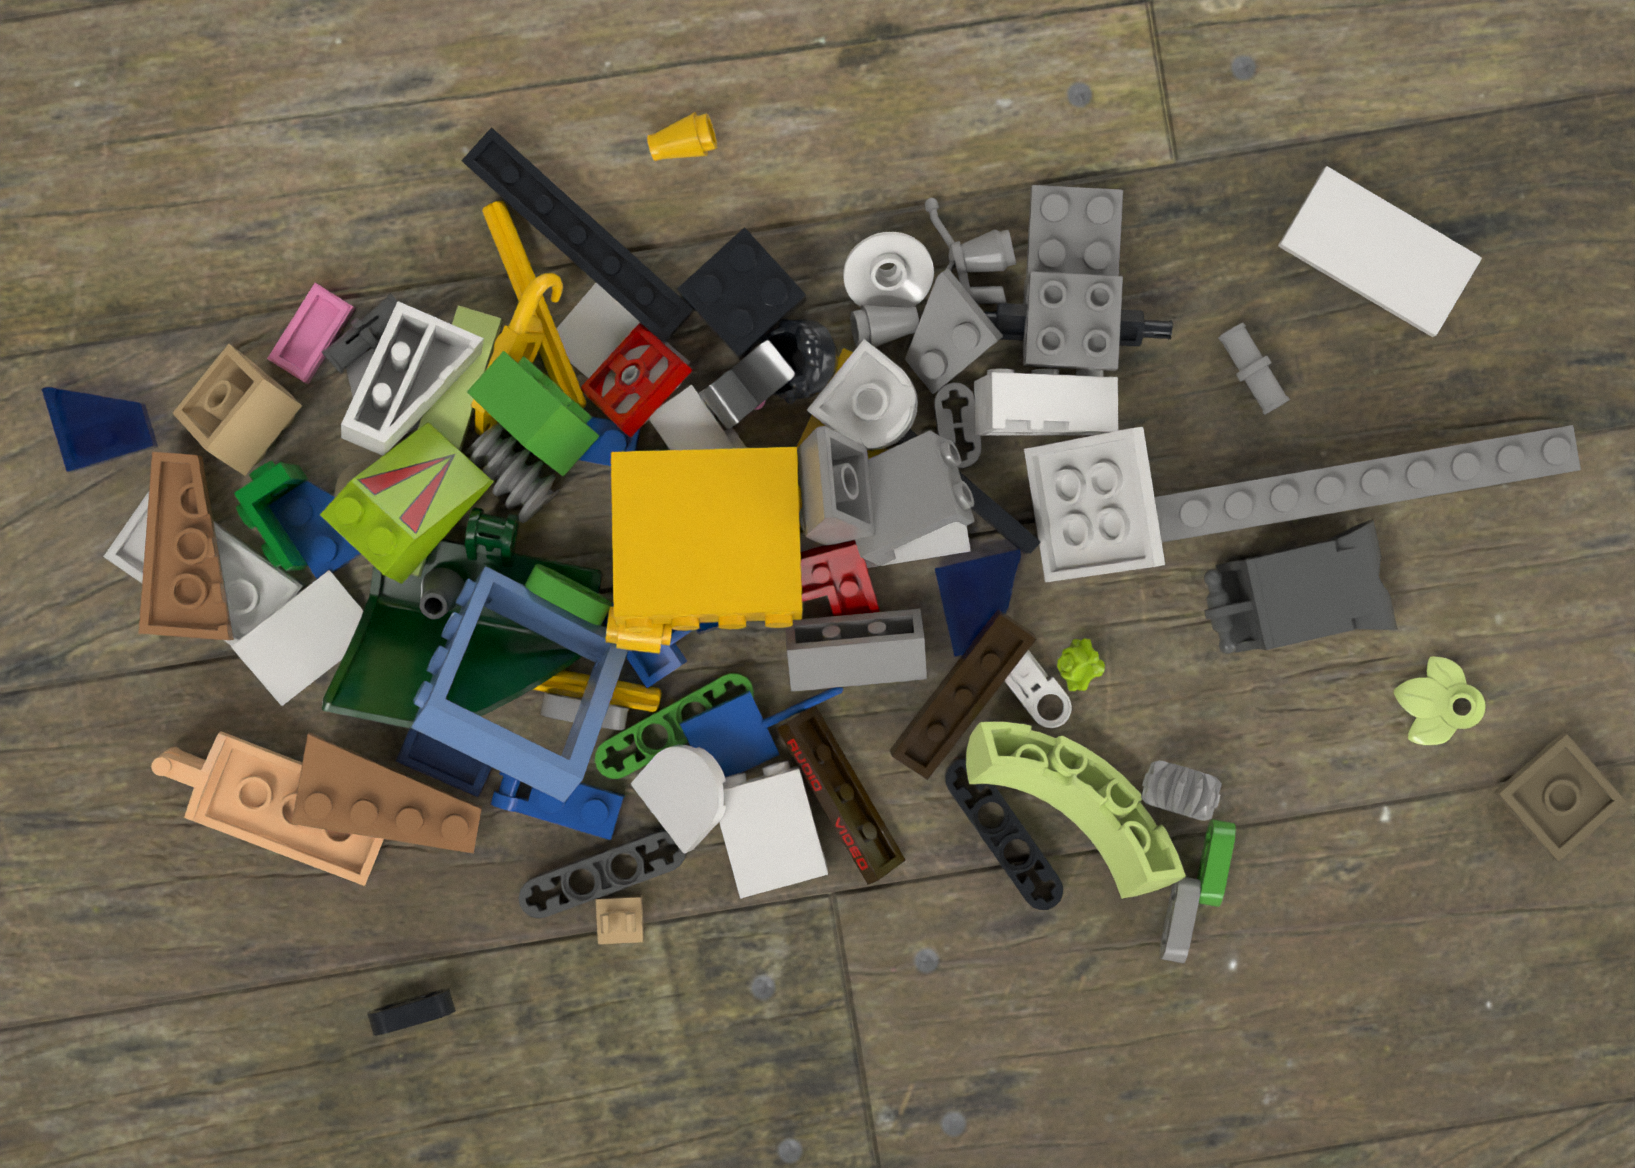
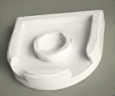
M864 339L809 406L807 411L828 428L866 446L867 450H877L895 444L909 431L917 413V393L907 374Z
M674 745L660 751L631 783L632 787L684 854L695 849L718 824L726 810V803H723L724 791L722 783L726 782L723 771L714 757L700 747Z

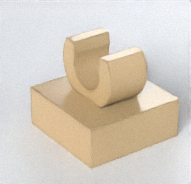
M642 895L607 896L596 899L598 944L638 943L644 941Z

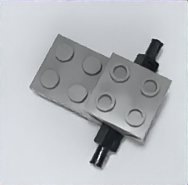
M1031 186L1026 279L1024 280L1023 304L999 303L996 312L983 311L1003 335L1000 340L1023 341V366L1115 371L1118 369L1119 346L1139 347L1142 345L1143 338L1171 340L1172 320H1145L1144 312L1141 310L1121 309L1123 276H1119L1123 190Z

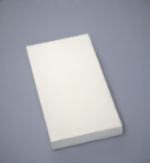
M1328 166L1323 168L1278 245L1280 248L1431 337L1438 334L1482 257Z
M149 492L103 556L141 583L143 580ZM214 522L234 640L224 641L232 646L303 591L306 585L282 568L274 567L266 557Z

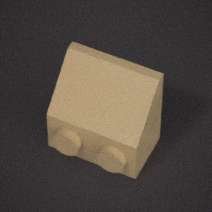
M228 344L174 410L173 414L206 451L246 476L251 468L264 458L268 447L281 431L290 426L295 418V414L302 405L282 385L235 347Z

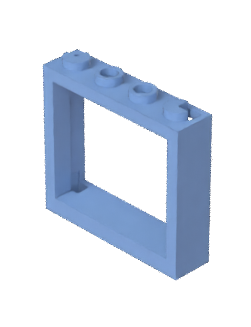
M485 566L475 582L470 579L466 580L461 593L456 599L455 603L461 605L462 608L459 614L456 612L451 614L443 629L441 637L448 641L445 648L440 645L438 646L429 662L426 671L432 673L433 677L430 683L427 681L422 683L413 700L415 701L414 704L419 706V710L411 728L565 802L583 780L628 650L616 649L617 644L605 643L606 627L595 625L539 597L522 584ZM483 606L595 662L561 756L445 699Z

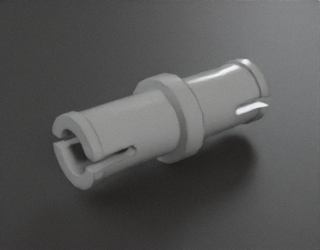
M1243 322L1222 334L1218 339L1223 343L1239 372L1236 376L1239 381L1245 380L1262 408L1263 414L1266 415L1290 399L1285 395L1270 370L1269 365L1272 362L1269 357L1261 355Z

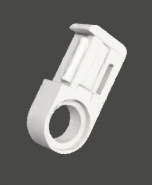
M1028 650L1004 682L1038 724L1046 728L1059 727L1070 717L1072 710L1071 701L1054 677L1046 679L1048 674ZM1047 694L1057 695L1063 703L1061 715L1054 720L1043 719L1037 710L1039 700Z

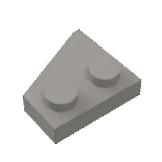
M946 269L936 278L905 360L931 393L935 394L998 342L1003 335L952 272Z

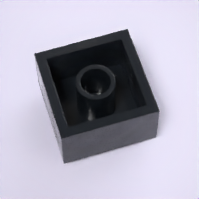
M745 227L677 288L681 297L740 361L761 343L762 338L766 334L779 327L781 320L787 319L807 301L806 294Z

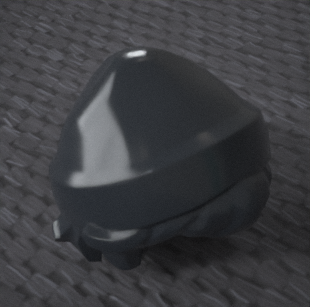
M783 319L780 321L778 328L766 334L761 340V344L766 340L770 341L795 372V376L773 393V395L784 398L788 404H793L797 399L809 398L818 394L829 383L837 370L839 361L838 350L829 331L817 321Z

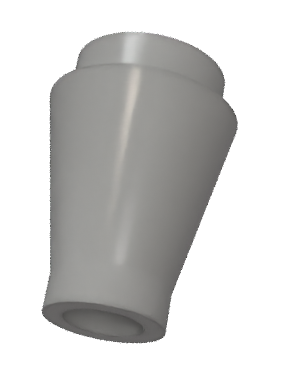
M861 305L860 310L851 311L850 315L854 343L858 347L865 339L872 346L878 347L908 334L915 333L919 324L916 307Z

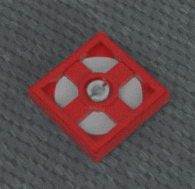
M639 323L580 389L631 438L649 420L650 416L670 394L680 386L692 369L644 325Z

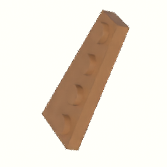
M152 452L138 634L234 640L203 457L200 455Z
M309 732L292 824L474 854L482 806L431 784H425L405 775L403 772L381 765L363 757L359 753L339 747Z

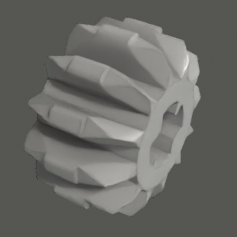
M1159 760L1152 762L1148 773L1145 774L1141 798L1146 804L1206 821L1212 819L1214 809L1218 807L1222 783L1217 777Z

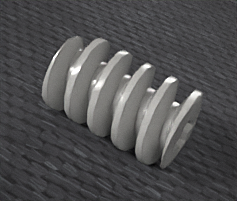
M497 423L485 431L466 450L464 455L467 456L472 453L470 460L478 468L484 467L483 472L493 481L498 479L492 492L495 496L499 497L510 492L505 503L509 510L523 505L518 516L519 521L524 523L542 510L558 494L560 489L554 492L550 489L556 478L554 474L539 478L538 474L544 464L541 460L531 465L525 463L531 451L527 448L516 453L513 451L517 439L513 436L502 439L500 435L504 427Z

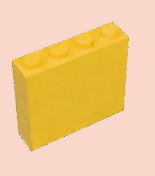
M797 447L611 452L613 604L616 625L625 624V631L629 632L653 630V624H671L673 630L688 631L699 629L700 623L718 622V628L741 629L746 627V621H765L766 627L784 628L793 626V620H802Z

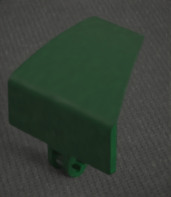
M473 507L467 524L465 543L442 539L427 556L421 577L410 575L401 584L383 575L373 566L369 598L350 644L323 697L322 710L411 728L419 710V706L415 705L413 700L424 681L430 683L433 677L432 673L426 671L429 662L438 646L440 645L445 648L448 641L441 637L443 629L453 612L459 614L462 608L459 605L438 619H430L421 612V583L424 576L433 569L449 568L457 572L465 583L467 579L475 582L486 566L525 586L535 565L540 564L600 594L603 574L600 570L516 554L519 516L509 514L507 518L484 514L482 508ZM483 606L445 699L479 716H483L546 682L582 656Z

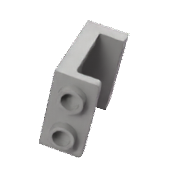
M927 431L868 459L875 535L855 539L861 558L881 566L896 559L893 549L953 522H959L965 526L974 522L971 507L974 506V498L967 484L961 480L957 467L961 464V458L951 440H946L932 431Z

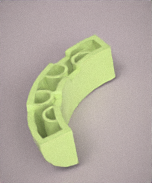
M980 722L970 735L966 752V769L969 784H992L1018 789L1049 803L1065 814L1088 836L1102 855L1116 882L1121 899L1162 889L1186 877L1178 853L1164 826L1156 825L1151 815L1141 804L1143 799L1140 792L1107 761L1067 737L1058 736L1054 738L1041 732L1032 731V726L1010 722Z

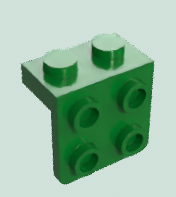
M269 461L251 472L249 477L252 481L234 493L240 502L236 506V510L248 528H257L265 540L261 548L274 567L282 566L286 571L302 570L308 566L269 505L303 482L309 481L300 465L283 462L275 465L273 461Z

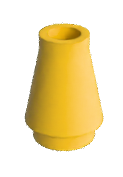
M693 112L657 133L647 135L649 150L654 161L708 156V151L717 149L714 127L707 113L698 116L696 112Z

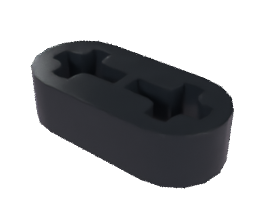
M448 988L384 1005L369 1011L367 1015L373 1036L433 1021L450 1015L456 1010L450 989Z

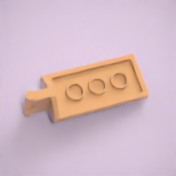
M222 731L218 733L206 760L184 752L178 747H170L152 762L151 768L156 775L165 776L194 787L184 818L360 885H366L384 839L292 824L302 762Z

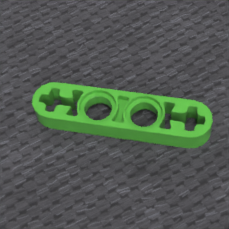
M731 672L725 674L614 735L598 747L595 753L597 769L607 778L619 779L647 765L660 751L674 745L687 743L688 740L680 726V722L683 721L682 710L687 703L699 702L704 705L706 710L713 708V704L704 696V693L713 690L715 699L727 691L725 683L731 680L735 686L743 683L746 690H750L754 698L752 682L741 673ZM655 723L662 725L667 730L668 741L664 747L651 749L644 743L642 736L646 726ZM634 734L636 746L646 758L638 761L635 752L623 760L624 769L619 770L616 765L608 767L604 762L609 756L607 748L613 746L616 751L625 749L631 745L630 741L625 737Z

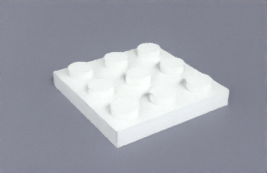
M1143 427L1024 449L1038 540L1041 541L1039 546L1045 582L1165 565Z

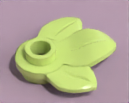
M1431 656L1427 663V677L1407 680L1394 689V695L1399 704L1408 713L1417 717L1408 733V739L1416 744L1438 745L1445 743L1453 736L1457 729H1468L1477 725L1485 714L1486 704L1481 692L1475 687L1468 685L1462 668L1447 658ZM1466 698L1469 700L1471 711L1466 715L1457 714L1453 709V703L1456 699Z

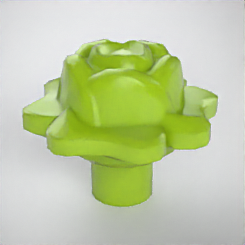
M1083 638L1082 640L1073 639L1070 647L1063 649L1062 656L1057 662V668L1060 671V676L1066 680L1069 691H1076L1077 689L1079 691H1086L1093 678L1103 675L1105 664L1103 660L1099 659L1098 652L1092 648L1091 640Z

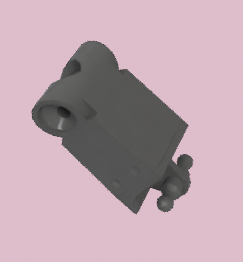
M1374 520L1360 523L1326 541L1215 565L1216 570L1211 569L1207 571L1204 581L1209 589V594L1206 597L1208 609L1204 610L1206 619H1211L1213 630L1219 634L1220 650L1226 654L1254 649L1269 650L1355 629L1398 630L1390 593L1379 578L1382 556Z

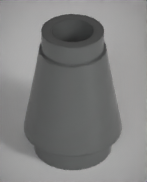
M436 568L429 571L421 583V612L430 619H438L459 606L455 602L465 584L462 577L449 568Z

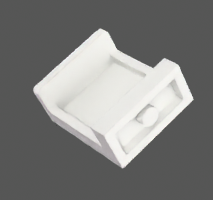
M789 761L763 767V776L747 780L745 773H739L725 777L726 782L722 783L724 791L723 803H726V810L719 823L740 899L828 875L824 852H822L802 779V772L799 766L790 768Z

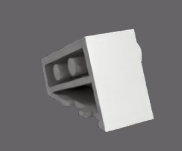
M398 301L341 423V438L382 456L385 455L481 355L484 338Z
M1014 369L987 370L986 376L974 381L975 435H1099L1118 431V377H1103V370H1076V376L1059 375L1058 369L1032 370V374L1014 373Z

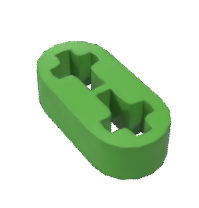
M540 564L535 565L525 583V586L534 594L595 625H602L610 606H612V603L602 595Z
M1211 819L1208 824L1197 879L1201 882L1199 904L1220 907L1235 842V823Z

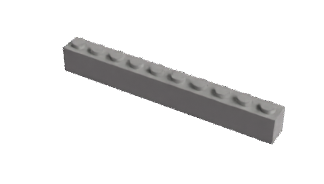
M1570 425L1154 498L1161 541L1168 542L1579 471L1581 468L1574 427Z

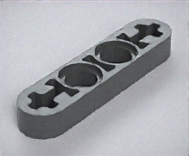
M665 829L659 830L532 877L520 889L519 904L522 910L530 917L545 918L673 871L685 860L686 853L684 854L679 848V850L674 852V860L672 862H667L664 856L651 859L649 863L654 869L646 871L645 859L637 848L638 846L645 845L647 854L660 847V839L666 838L669 844L675 843ZM626 853L634 857L637 862V871L633 876L621 878L612 870V860L616 855ZM577 869L590 871L595 879L593 890L584 894L574 891L570 885L572 872ZM561 876L562 890L569 899L568 901L562 902L561 893L551 896L546 901V908H541L538 902L530 903L528 897L534 893V885H539L542 891H547L558 885L553 878Z

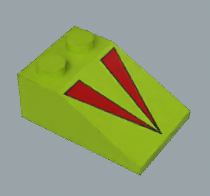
M427 422L354 477L320 516L383 575L403 584L494 481L434 426Z

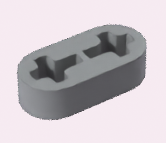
M950 383L942 387L934 399L937 434L955 443L954 429L962 428L964 442L972 443L973 451L966 453V460L961 461V464L957 466L958 469H963L974 464L981 454L980 435H975V398L973 392L967 386L961 383ZM957 391L958 398H966L967 406L962 407L959 412L961 423L953 424L951 410L943 409L942 401L948 400L949 392Z
M544 692L540 715L574 722L582 699ZM609 704L601 727L625 730L629 708Z
M1185 877L1172 885L1160 943V959L1182 964L1186 961L1200 898L1201 882L1199 879Z

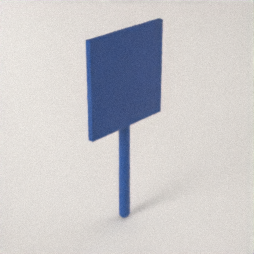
M843 687L830 688L766 719L762 718L749 690L680 722V726L690 746L694 748L700 747L711 754L721 767L724 776L728 777L742 773L780 755L768 731V727L841 694Z

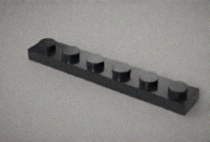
M492 127L461 160L662 343L665 344L694 312L690 305Z

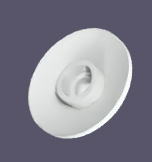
M899 232L877 233L862 240L849 253L843 270L846 291L859 307L861 305L916 306L929 292L934 278L932 258L926 247L914 237ZM885 263L895 264L890 270L879 268Z

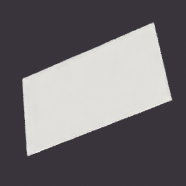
M595 283L557 327V331L570 363L589 378L640 322ZM667 342L665 343V345L671 351H673L681 360H683L687 365L690 363V361H688L670 344H668Z
M328 570L234 643L231 648L279 704L283 706L342 660L363 610L331 571Z

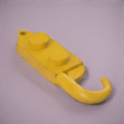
M552 272L541 274L526 287L509 326H504L502 333L494 343V352L486 370L503 351L517 362L524 356L533 363L545 336L542 333V321L533 314L541 296L549 287H552L551 301L556 303L560 300L563 283L558 275ZM473 399L471 407L475 409V432L481 436L485 431L497 424L498 421Z

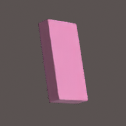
M314 283L267 359L304 383L309 384L325 359L321 351L326 350L337 340L356 308L317 283Z

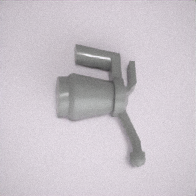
M928 198L925 201V209L929 212L932 223L949 247L948 256L950 263L946 269L952 272L956 266L961 285L977 304L1006 303L1003 286L970 287L967 272L1004 271L1008 266L1016 265L1009 230L999 232L994 229L960 244V241L955 242L939 219L937 200L935 198Z

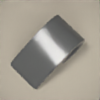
M766 340L699 395L729 430L795 376V372L773 344Z

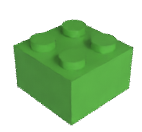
M503 351L467 391L478 404L525 448L562 476L571 469L599 437L587 424L592 416L524 356L517 362Z

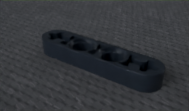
M966 757L953 760L947 766L944 774L949 792L1026 902L1038 910H1049L1055 907L1063 896V884L1059 876L995 785L975 784L980 792L985 786H988L991 793L978 797L971 807H967L964 801L973 798L964 785L957 788L953 785V782L958 778L955 770L962 766L967 771ZM994 802L1002 807L1004 817L998 826L988 828L979 822L978 812L984 804ZM1014 839L1025 841L1029 847L1028 858L1020 864L1009 863L1004 857L1006 844ZM1037 860L1041 861L1042 866L1034 870L1044 882L1052 880L1054 882L1049 888L1052 895L1046 900L1041 895L1034 898L1031 896L1035 886L1027 874L1021 881L1016 877L1017 874L1029 870Z

